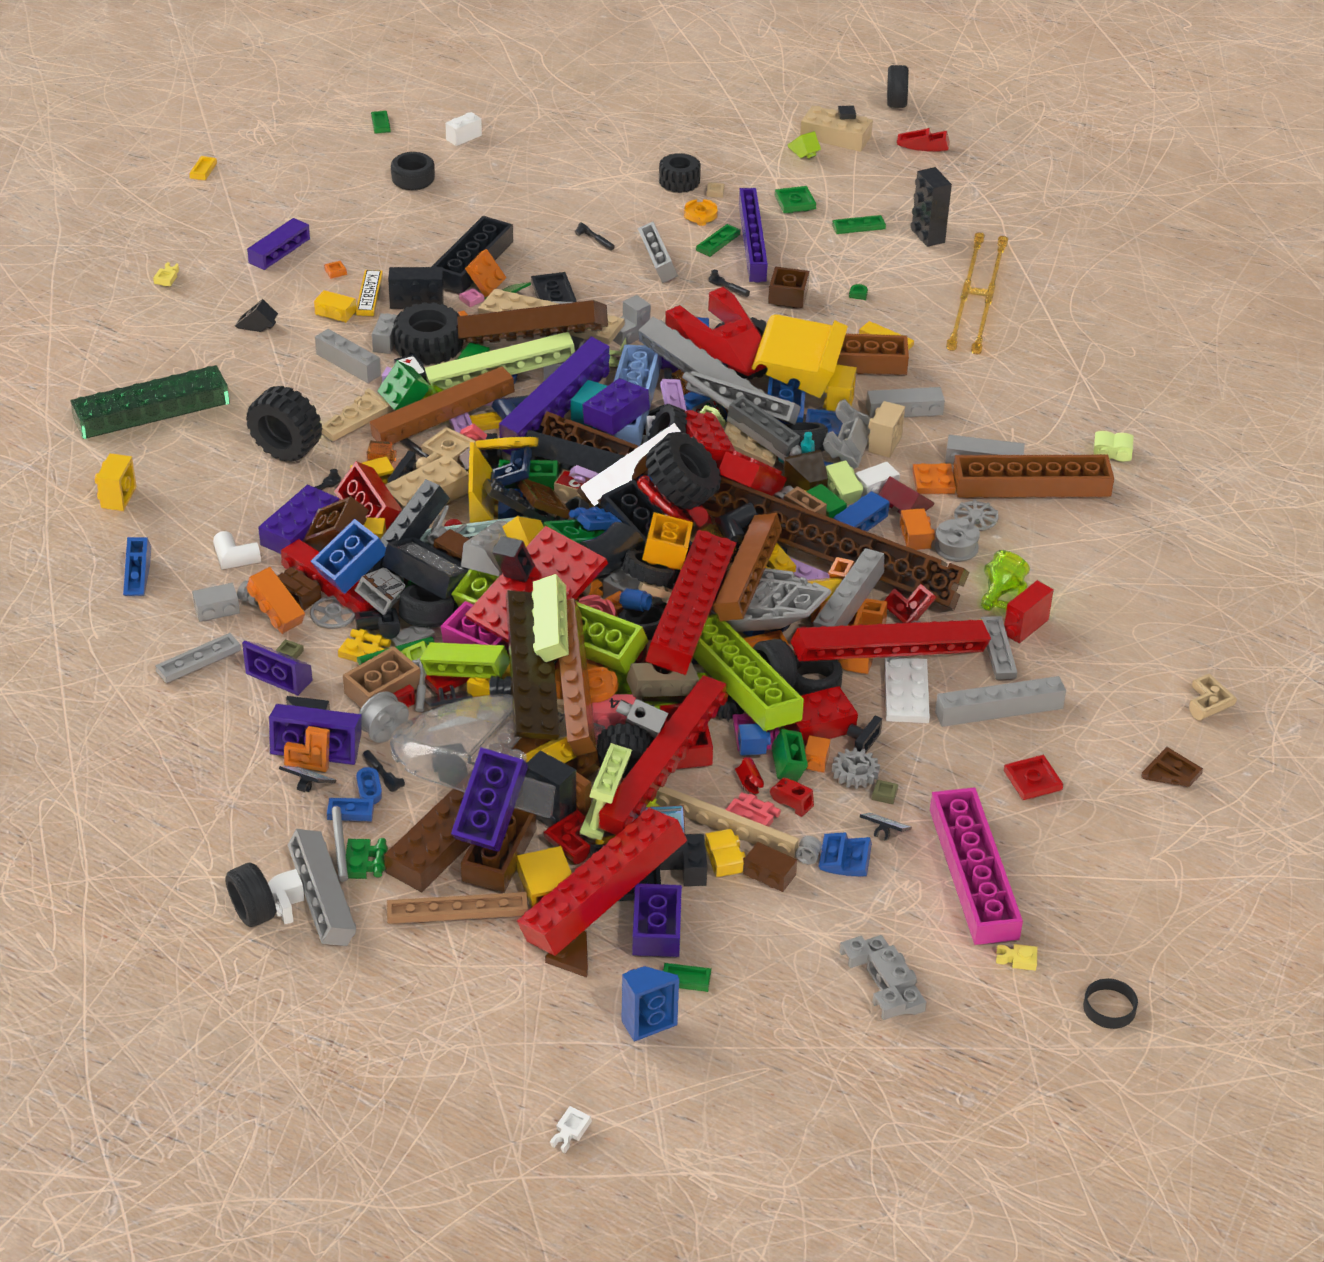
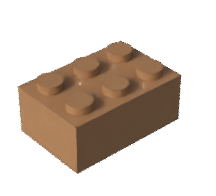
M394 646L343 674L344 694L361 708L372 696L380 692L394 693L409 684L416 690L420 682V668Z

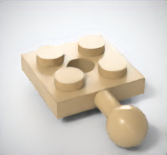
M446 427L421 445L422 452L430 456L419 458L416 461V468L418 469L447 454L457 462L459 460L458 456L470 447V442L475 443V440Z

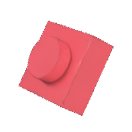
M475 424L460 431V434L475 441L486 440L487 434Z

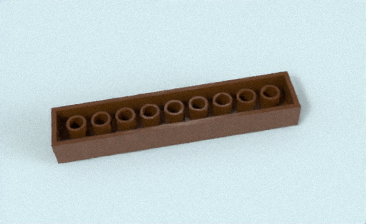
M513 731L493 751L523 759L522 755L552 739L514 737ZM472 771L384 854L385 870L388 875L422 893L470 846V843L457 840L451 835ZM524 780L518 798L524 793Z

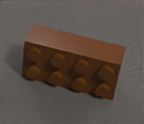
M515 805L499 852L470 844L461 861L462 882L505 893L517 869V855L525 853L537 829L536 810Z

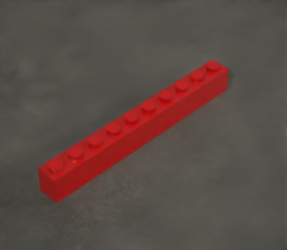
M951 620L941 622L797 628L791 644L798 661L984 652L991 637L983 620Z
M705 675L701 677L619 785L612 803L606 802L600 810V829L617 835L646 810L648 803L655 799L659 788L665 786L668 776L676 771L679 761L685 759L691 745L694 746L696 744L699 734L706 730L711 718L714 719L716 717L719 707L726 703L728 698L726 683Z

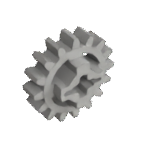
M854 748L851 752L845 749V754L838 752V757H834L832 763L834 779L839 778V784L847 783L846 787L848 788L851 785H854L855 789H858L859 785L866 788L867 783L873 785L874 779H878L880 770L878 758H872L873 753L865 754V749H862L861 752L857 751V748Z

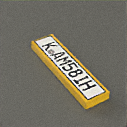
M365 270L356 307L357 316H374L383 270Z

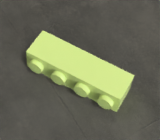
M555 574L533 582L532 598L534 608L532 609V614L534 617L533 632L535 635L533 648L536 655H539L545 662L569 655L566 585Z

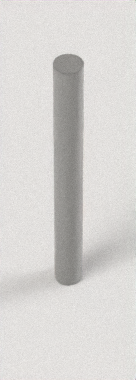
M335 806L332 808L338 876L339 880L344 882L348 880L341 808Z

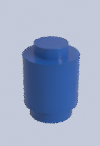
M626 588L620 594L619 601L623 609L643 612L650 609L652 596L646 591Z

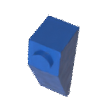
M127 537L124 596L145 595L152 548L148 537Z

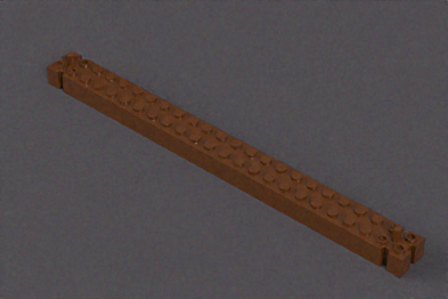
M546 411L541 426L544 427L542 434L624 456L639 447L572 420L564 419ZM721 477L719 490L702 504L713 518H717L749 502L753 504L758 515L777 513L782 528L777 542L834 563L836 557L856 562L865 548L884 553V573L878 581L909 593H913L922 584L937 597L935 599L937 603L955 610L960 598L957 589L959 586L964 587L970 573L960 566L949 563L947 567V563L939 558ZM749 525L746 526V527H744V528H742V529H745V530L748 531Z

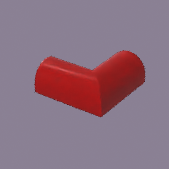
M702 505L686 509L701 531H707L711 527V517Z
M920 584L908 599L894 588L884 601L887 602V609L900 621L911 623L912 621H918L937 597Z
M576 810L543 831L544 838L554 847L561 846L564 855L574 864L582 863L590 853V845L580 837L583 835L580 834V830L586 816L579 810Z

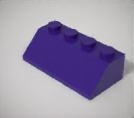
M284 704L275 705L269 716L270 754L284 756V745L287 742L305 745L306 729L308 726L330 730L329 762L356 764L362 733V714Z

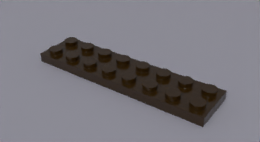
M507 590L506 607L514 737L558 740L560 734L554 660L545 662L539 655H536L533 648L535 635L533 632L534 617L532 609L534 608L532 592Z

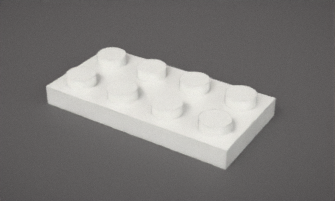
M885 657L886 721L929 723L927 659Z

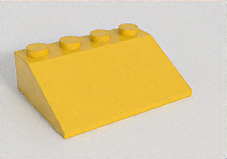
M470 442L468 495L470 523L498 520V518H495L498 517V505L495 504H499V501L490 497L483 486L487 478L491 480L492 468L474 442Z

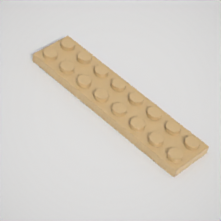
M494 289L478 307L479 314L556 305L559 303ZM608 315V327H602L601 331L585 329L584 333L568 332L570 336L587 340L592 336L609 345L625 325V320Z

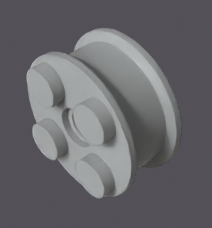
M966 518L947 520L939 524L936 529L937 540L935 542V550L939 556L955 562L967 561L976 556L979 549L978 540L980 532L973 523L969 522Z
M387 691L380 692L372 696L359 712V714H362V730L368 732L369 737L377 743H383L398 737L404 731L409 710L404 703L398 702L397 697L393 693Z

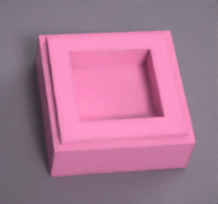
M472 288L459 294V300L472 307L483 302L484 295Z

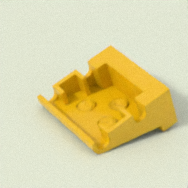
M772 315L767 321L752 369L755 370L757 365L763 364L768 368L767 376L786 384L792 378L798 379L800 381L798 389L821 398L834 374L848 326L834 320L832 325L782 315Z

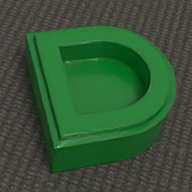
M855 284L851 286L849 298L867 299L868 288L865 285Z

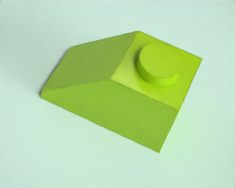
M815 131L800 135L787 144L788 148L800 158H813L821 150Z

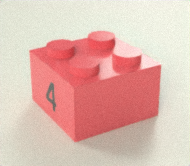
M614 694L608 700L592 703L596 744L598 735L601 734L603 729H608V726H615L620 723L626 724L627 716L616 712V709L621 699L633 705L636 700L633 694Z

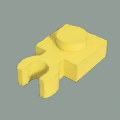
M167 262L165 269L160 268L153 277L154 284L171 287L179 272L178 264L176 263L175 266L170 267V262Z
M1014 944L1013 949H1010L1005 945H997L996 963L1007 964L1011 962L1012 968L1036 971L1038 947Z

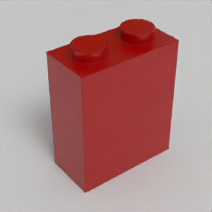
M1037 580L1007 603L1004 627L1008 638L1020 644L1049 620L1054 589Z

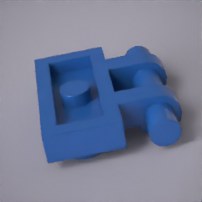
M580 507L569 512L570 517L576 518L588 531L607 530L614 522L622 523L611 512H605L604 509H599L598 507H591L589 509Z

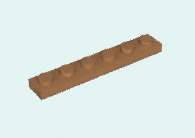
M526 892L387 900L388 924L523 916L528 911Z

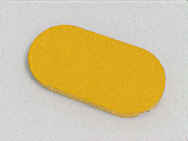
M508 437L475 441V445L479 450L535 447L538 445V438Z

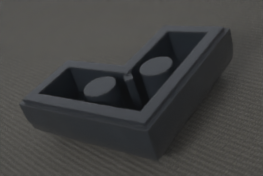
M749 502L718 516L715 519V523L723 537L736 542V546L742 544L745 535L742 528L748 526L752 522L754 515L758 514L753 504Z
M391 608L385 615L378 610L355 613L357 630L369 631L379 629L380 634L386 639L395 638L400 632V622L396 608Z

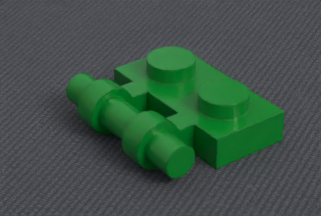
M379 838L375 846H371V839H348L346 849L348 879H367V872H373V876L377 878L382 876L385 870L384 854L388 851L385 838ZM369 857H375L373 861H369Z

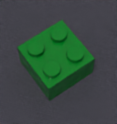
M397 360L377 391L394 410H398L422 400L431 386L413 367Z

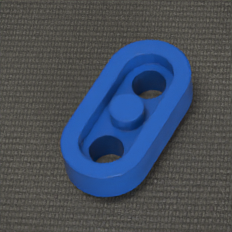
M372 767L360 769L356 774L360 799H374V804H377L382 799L379 773Z

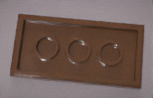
M529 479L516 482V485L532 507L569 519V509L551 487Z

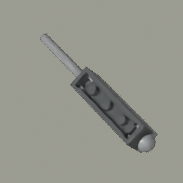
M688 372L683 374V379L728 410V422L783 461L784 457L802 453L799 446L800 435L743 395L731 403Z

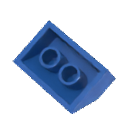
M646 966L632 969L622 974L621 1021L634 1042L678 1025L679 977L677 975Z

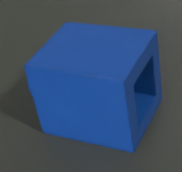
M758 724L739 725L738 744L740 755L766 754L767 745L771 744L770 732L764 731Z

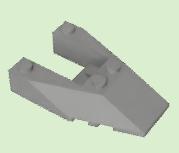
M765 568L744 619L726 622L736 632L781 629L808 617L831 594V590L815 582L811 584L804 577L798 578L791 571ZM712 607L710 615L717 614L714 612V608Z

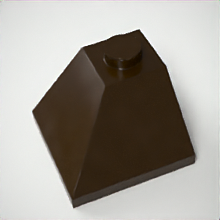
M821 450L784 457L783 476L787 479L783 488L786 486L796 488L798 486L808 491L820 484L827 488L828 476Z

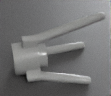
M448 505L444 507L441 516L438 514L427 538L433 546L434 540L447 531L441 525L447 514ZM464 523L455 532L460 533L467 527V524Z

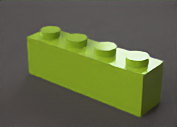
M430 642L420 658L426 675L478 678L499 676L501 678L510 663L509 656L503 645Z

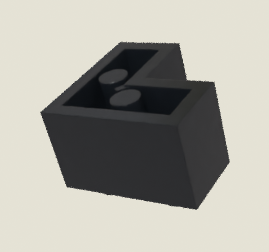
M685 834L687 841L660 864V870H682L684 887L707 886V858L704 834Z

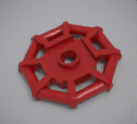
M644 475L639 478L637 482L638 488L665 515L693 522L692 517L687 515L681 507H677L672 501L669 502L666 496L658 491L659 489L657 486H654L648 476Z

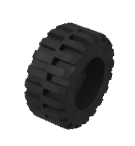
M424 302L419 305L414 304L410 308L406 307L394 320V344L396 351L401 357L415 354L425 365H437L443 361H449L450 358H454L459 354L464 340L458 338L457 316L460 315L453 308H448L444 304L439 305L434 302L432 304Z
M273 386L265 390L252 402L248 408L246 420L251 437L256 440L255 443L261 446L265 453L271 454V457L275 459L280 458L281 461H296L303 458L319 442L322 435L320 415L316 413L317 409L315 406L309 403L310 400L307 397L304 398L299 391H293V388Z
M671 432L647 453L646 468H648L649 477L652 478L654 486H657L659 489L658 491L677 507H682V509L700 507L719 490L721 484L720 470L717 468L716 461L711 457V453L704 448L705 446L702 443L697 442V439L690 437L687 433Z

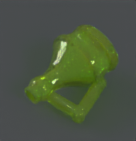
M999 550L994 553L993 559L984 567L988 581V591L982 597L981 607L983 609L991 611L996 606L1007 610V603L1009 602L998 599L1012 591H1018V596L1027 588L1028 585L1024 579L1029 574L1030 566L1023 558L1006 550Z

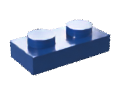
M329 798L327 820H333L332 808L338 806L341 808L342 821H372L374 799Z

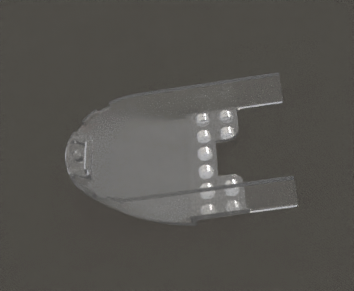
M512 694L472 697L431 709L398 726L390 740L391 754L394 760L405 765L406 771L427 781L463 792L466 791L480 747L517 757L525 762L527 760L526 755L521 750L512 749L522 738L514 737ZM558 712L559 738L567 737L565 714ZM594 723L597 748L598 735L605 729V726ZM524 777L514 808L551 818L555 786Z

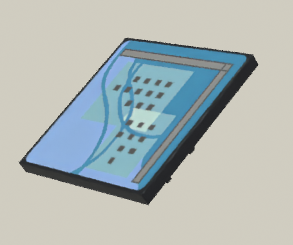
M279 766V770L301 777L297 790L302 792H310L312 781L317 783H336L337 781L336 779L301 767Z
M873 813L860 814V818L879 824V827L874 831V837H878L879 831L883 830L885 832L884 841L890 837L889 828L900 832L912 829L911 826Z

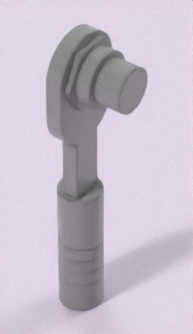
M420 658L412 660L420 668V682L417 686L415 711L423 712L426 693L425 676L427 675Z

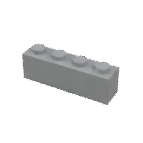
M654 222L638 228L661 282L664 283L677 277L678 274Z
M326 329L315 336L316 354L366 383H370L381 376L380 357L330 329Z
M941 387L867 391L866 408L870 418H874L877 407L880 408L883 401L905 406L904 417L943 415L945 399Z
M949 435L945 464H954L955 455H1024L1025 443Z

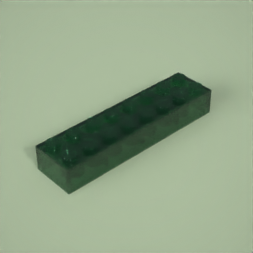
M217 365L70 400L73 419L83 439L230 404L228 385Z

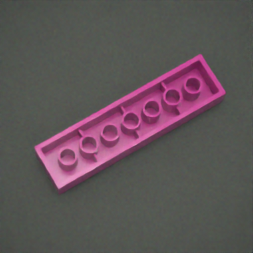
M976 788L932 792L929 811L974 945L1020 940L1023 920Z

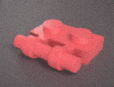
M741 792L739 798H735L725 809L768 827L773 823L774 816L778 818L781 813V809L776 808L773 803L769 801L763 802L757 799L756 795L751 793L748 795L744 792Z

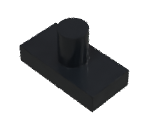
M875 715L865 729L854 724L849 726L847 736L856 739L854 748H857V751L861 752L862 749H865V754L881 734L883 718Z

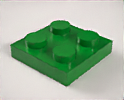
M807 186L775 189V197L783 213L816 209V202Z

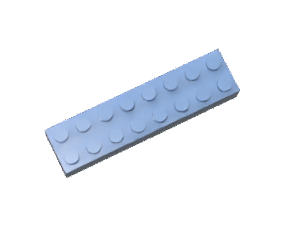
M624 345L614 381L620 378L649 389L651 407L662 366L661 356L646 345ZM650 409L612 436L640 446L645 429L646 416H648Z

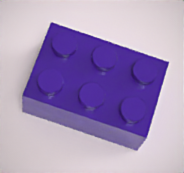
M619 378L582 404L584 424L615 435L650 409L649 389Z
M637 884L635 886L632 955L680 956L682 885Z

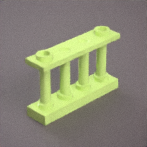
M610 744L591 789L590 797L594 799L580 834L592 839L602 840L605 830L599 828V812L606 802L612 803L630 759L631 749Z

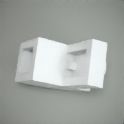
M296 869L280 873L268 882L276 905L277 917H282L284 925L293 922L291 904L304 901L303 884Z

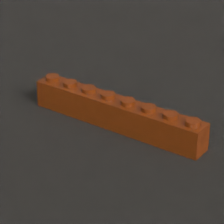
M501 366L369 421L372 437L384 448L515 392L513 377Z
M777 513L754 515L752 522L749 524L748 531L744 535L743 542L739 546L738 553L734 557L733 564L729 568L728 575L724 579L723 586L719 590L718 597L713 604L714 612L718 614L719 621L744 619L782 531Z
M573 598L567 600L569 655L560 657L559 662L567 740L574 755L579 756L595 752L597 749L582 615Z

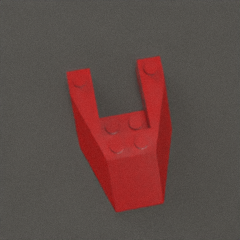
M721 287L709 292L708 311L725 323V325L713 330L681 305L665 311L666 326L678 331L685 339L691 340L699 349H704L712 358L728 364V368L747 376L767 368L765 365L759 364L755 370L752 369L762 335L735 295L726 288Z

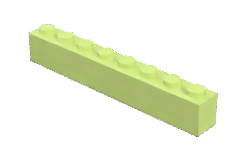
M569 332L425 367L428 384L431 386L432 395L501 366L510 375L565 362L575 352L574 343Z

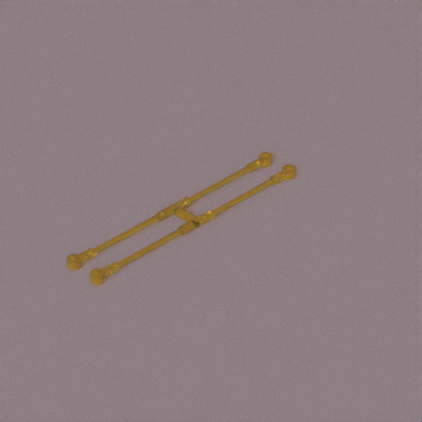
M981 232L974 234L973 256L967 279H965L954 329L946 343V348L950 351L957 349V331L968 294L986 296L978 336L971 347L973 354L978 355L982 353L983 330L995 291V281L1001 256L1008 245V237L1006 236L998 237V255L987 290L970 287L977 253L985 237Z

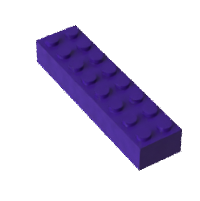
M591 336L499 423L500 438L526 437L528 430L542 433L544 427L541 426L546 411L563 418L571 410V399L587 380L599 383L608 376L610 372V346ZM515 448V449H503L502 451H504L505 453L511 455V451H514V450H517V449H520V448Z

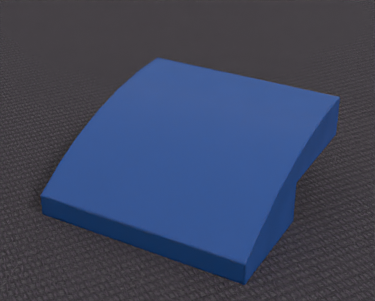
M846 832L824 834L819 869L838 875L867 876L872 847L871 838L848 839Z

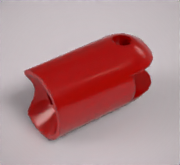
M750 757L743 758L740 766L735 768V771L746 792L756 795L759 793L758 787H764V781L753 759Z

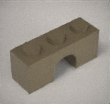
M692 662L686 675L669 670L668 674H661L653 668L651 663L631 664L627 676V682L633 697L688 696L699 681Z

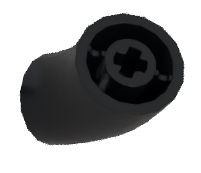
M614 522L598 537L581 541L579 544L606 558L608 564L595 577L597 578L621 568L626 552L632 549L640 550L644 542L641 535L634 528L621 522Z

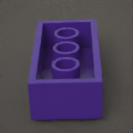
M307 484L258 526L260 545L281 554V550L298 539L303 541L318 509L339 501V498Z
M480 747L451 835L457 840L499 852L528 768L527 763L523 759Z

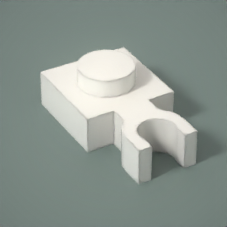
M569 1106L556 1125L560 1133L554 1135L551 1139V1146L555 1148L558 1142H564L561 1150L563 1153H566L570 1147L571 1139L579 1141L592 1122L591 1116Z

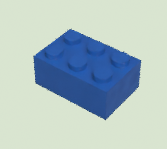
M354 519L311 560V563L321 576L345 594L385 555L386 547L379 537Z

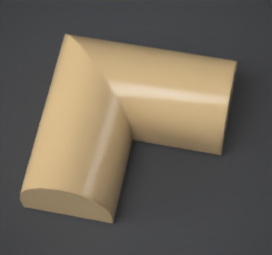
M1210 673L1193 680V689L1201 695L1190 700L1189 704L1190 712L1196 720H1203L1235 705L1237 698Z

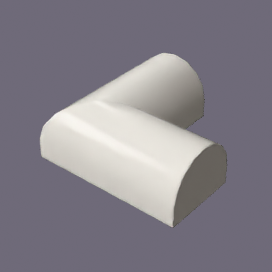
M222 531L214 536V547L221 570L261 562L257 542L236 546L230 532Z

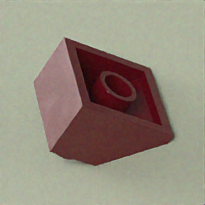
M889 476L879 493V496L890 501L889 508L892 509L894 506L898 508L897 512L901 514V510L924 508L927 511L935 504Z

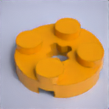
M697 199L685 204L684 218L697 223L699 226H705L707 222H711L718 217L717 205L710 200L703 199V202H697Z

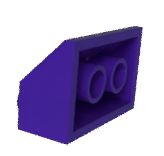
M245 640L242 642L247 675L297 696L313 681L311 665L306 662L292 658L259 643Z

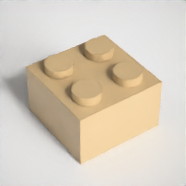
M883 401L880 408L877 407L875 416L870 419L868 429H871L867 442L869 444L868 452L888 458L891 457L902 438L905 406Z

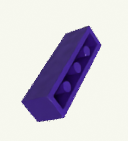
M292 218L247 248L249 264L266 270L310 240L309 224Z

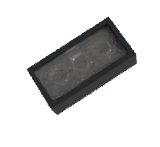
M414 536L388 543L382 565L443 599L453 597L452 592L469 570L468 568L461 567V561Z

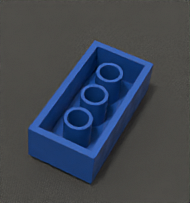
M769 376L768 395L801 406L796 423L803 422L806 392L798 389L800 381L792 378L786 384ZM778 420V421H780V422H781L782 424H784V425H785V424H789V423H787V422Z

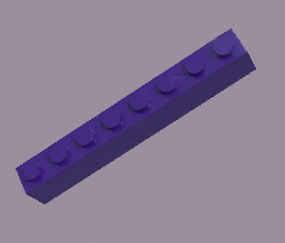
M739 188V212L749 282H767L768 263L756 188Z

